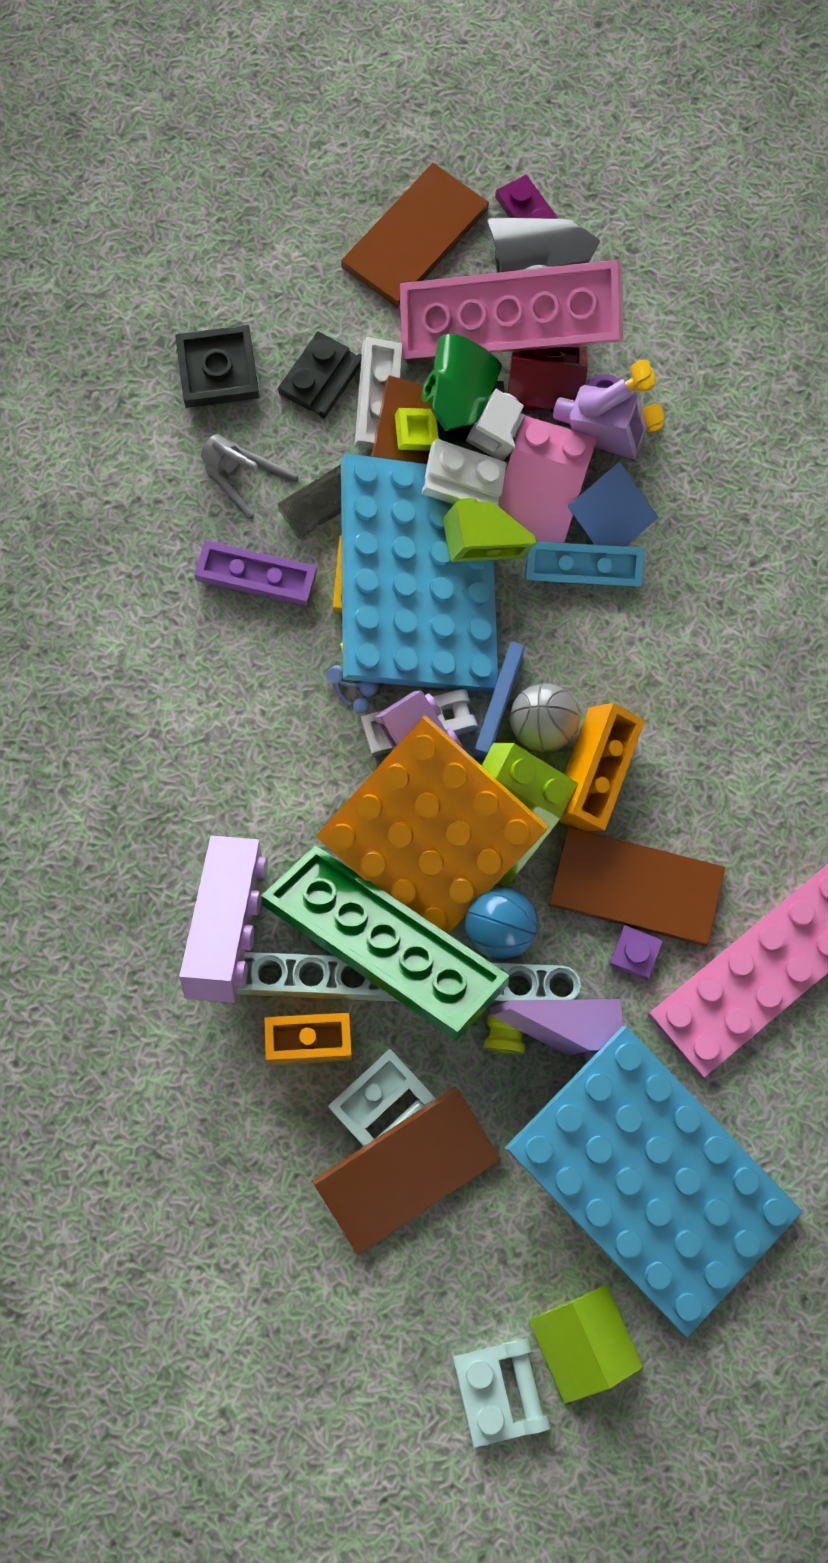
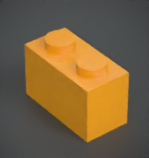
M350 1013L264 1017L265 1056L269 1066L352 1061Z

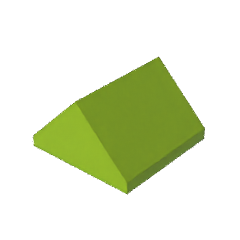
M607 1284L528 1319L564 1404L608 1390L644 1368Z

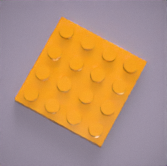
M424 715L319 831L316 837L363 880L370 881L449 934L466 916L468 908L474 899L490 891L547 831L549 826Z

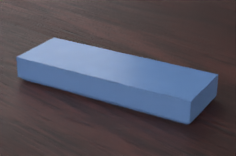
M510 642L475 747L473 759L483 763L492 744L496 742L525 651L523 644Z

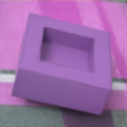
M624 925L609 965L648 980L663 940Z

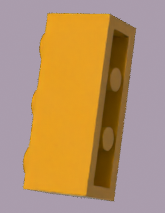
M615 703L588 708L564 772L566 776L578 782V785L559 820L560 822L571 828L587 832L606 830L644 726V719Z

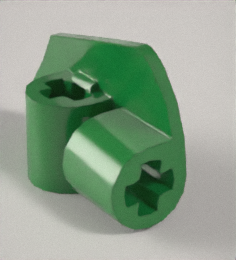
M445 334L437 341L433 371L429 374L423 386L422 401L432 405L431 411L445 431L475 424L478 422L502 370V364L489 351L474 341L458 334Z

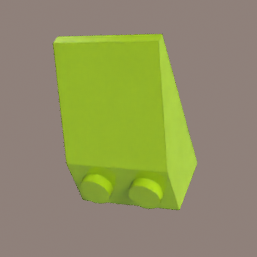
M493 743L481 766L549 826L536 843L497 882V885L501 887H508L561 819L578 782L515 743Z

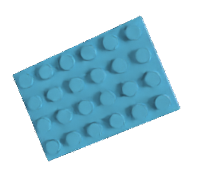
M345 453L341 459L343 680L494 693L498 681L494 560L450 561L442 518L452 508L453 504L421 494L426 479L424 478L427 464Z
M622 1026L505 1147L512 1157L686 1338L803 1212L627 1026Z

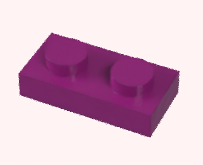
M527 174L496 190L495 198L510 218L558 219Z

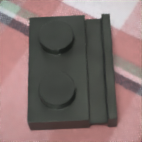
M317 331L279 385V394L309 411H314L325 419L361 367L362 355L359 353L358 355L349 351V347Z

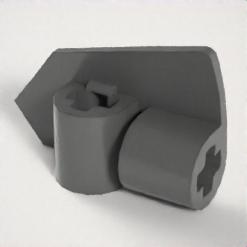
M489 218L487 220L495 245L497 273L524 270L533 265L554 267L588 263L600 243L597 237L570 219Z

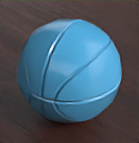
M498 887L479 895L470 904L466 914L465 929L472 945L484 956L496 960L510 959L523 954L531 946L538 930V917L532 903L520 891L509 887Z

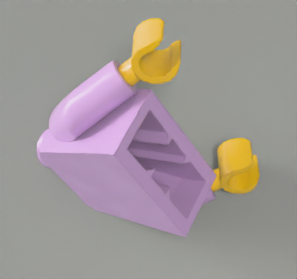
M648 360L635 362L630 368L632 379L626 382L622 379L608 388L583 385L580 387L575 401L559 397L554 407V420L569 423L572 430L597 437L595 445L597 449L635 460L645 430L651 433L659 431L663 427L665 418L661 404H652L642 408L639 394L632 392L635 389L645 392L654 387L656 379L654 370L650 367V362Z

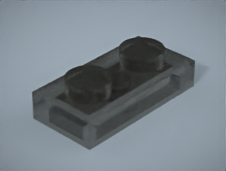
M341 464L277 503L278 511L299 539L341 513Z

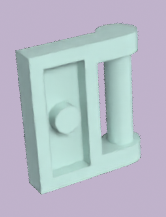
M389 1049L330 1103L328 1108L364 1147L374 1140L367 1129L408 1090L417 1100L380 1135L436 1098L396 1054Z
M529 1338L453 1356L474 1448L543 1432L551 1428L548 1414H543L535 1384L528 1353L532 1352ZM510 1357L526 1419L513 1422L499 1360Z

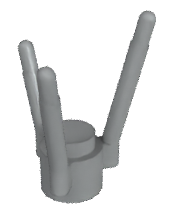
M220 434L211 436L201 451V458L209 464L206 472L219 482L248 518L254 516L253 511L222 474L223 471L230 473L239 463L252 470H257L258 465L292 481L298 480L297 474L243 449Z

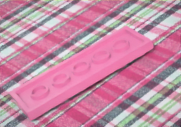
M619 260L400 283L402 359L405 361L435 359L437 341L445 334L464 336L479 344L491 354L623 342L622 262Z
M828 864L647 1014L701 1079L706 1077L828 973Z

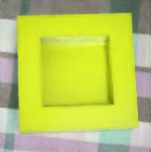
M398 408L395 413L398 450L430 451L432 443L435 439H439L437 419L431 409Z

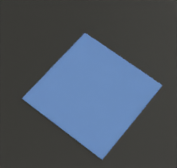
M620 461L567 506L594 545L626 547L659 518Z

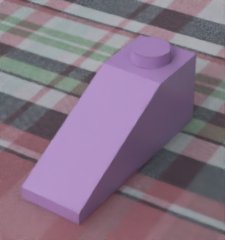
M620 999L509 1000L490 1007L492 1017L567 1056H585L586 1063L623 1026Z

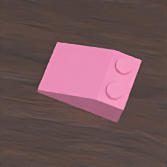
M524 416L515 441V448L511 453L498 506L535 536L536 541L565 543L573 518V514L567 506L581 494L593 457L597 437Z

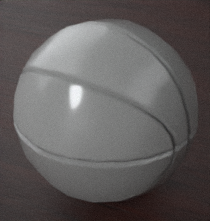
M549 683L532 685L523 690L513 702L509 715L512 733L518 742L531 751L541 753L560 750L569 744L577 733L580 722L578 705L572 695L562 687Z

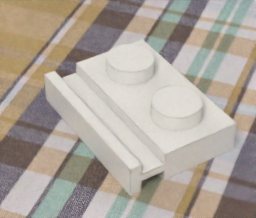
M435 439L430 448L424 478L426 480L421 494L453 505L461 499L475 498L477 502L492 501L498 506V501L502 494L507 462Z

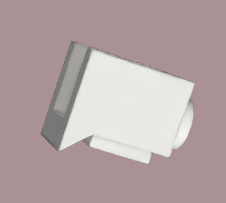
M495 389L488 398L478 422L473 424L466 441L492 457L504 461L515 448L513 438L525 416L521 413L524 405L513 395Z

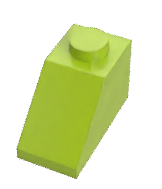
M475 498L461 499L455 502L442 518L451 562L520 559L537 544L536 538L531 532L492 501L477 502Z

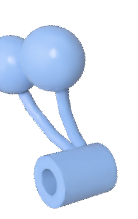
M339 665L331 667L326 673L327 680L335 684L337 694L348 705H351V703L341 693L338 683L347 687H359L360 693L365 697L375 695L379 688V683L362 681L359 683L344 682L341 680L343 679V668ZM358 698L353 703V709L357 713H364L369 708V702L365 698Z

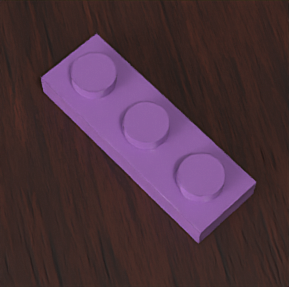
M204 540L194 577L198 582L308 607L317 576V566Z

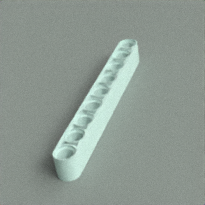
M245 952L243 961L247 962L245 987H238L237 995L400 1002L367 978L358 988H348L341 980L344 973L353 968L335 956ZM492 963L510 975L509 979L514 976L525 978L529 983L530 990L527 994L519 996L512 993L507 986L489 1006H495L509 1000H574L580 992V978L570 967ZM271 965L279 967L282 970V975L278 982L267 985L260 981V973L265 967ZM311 967L319 968L324 974L320 984L310 987L301 982V975L304 970ZM554 978L565 979L571 988L570 995L567 997L554 995L550 990V981Z

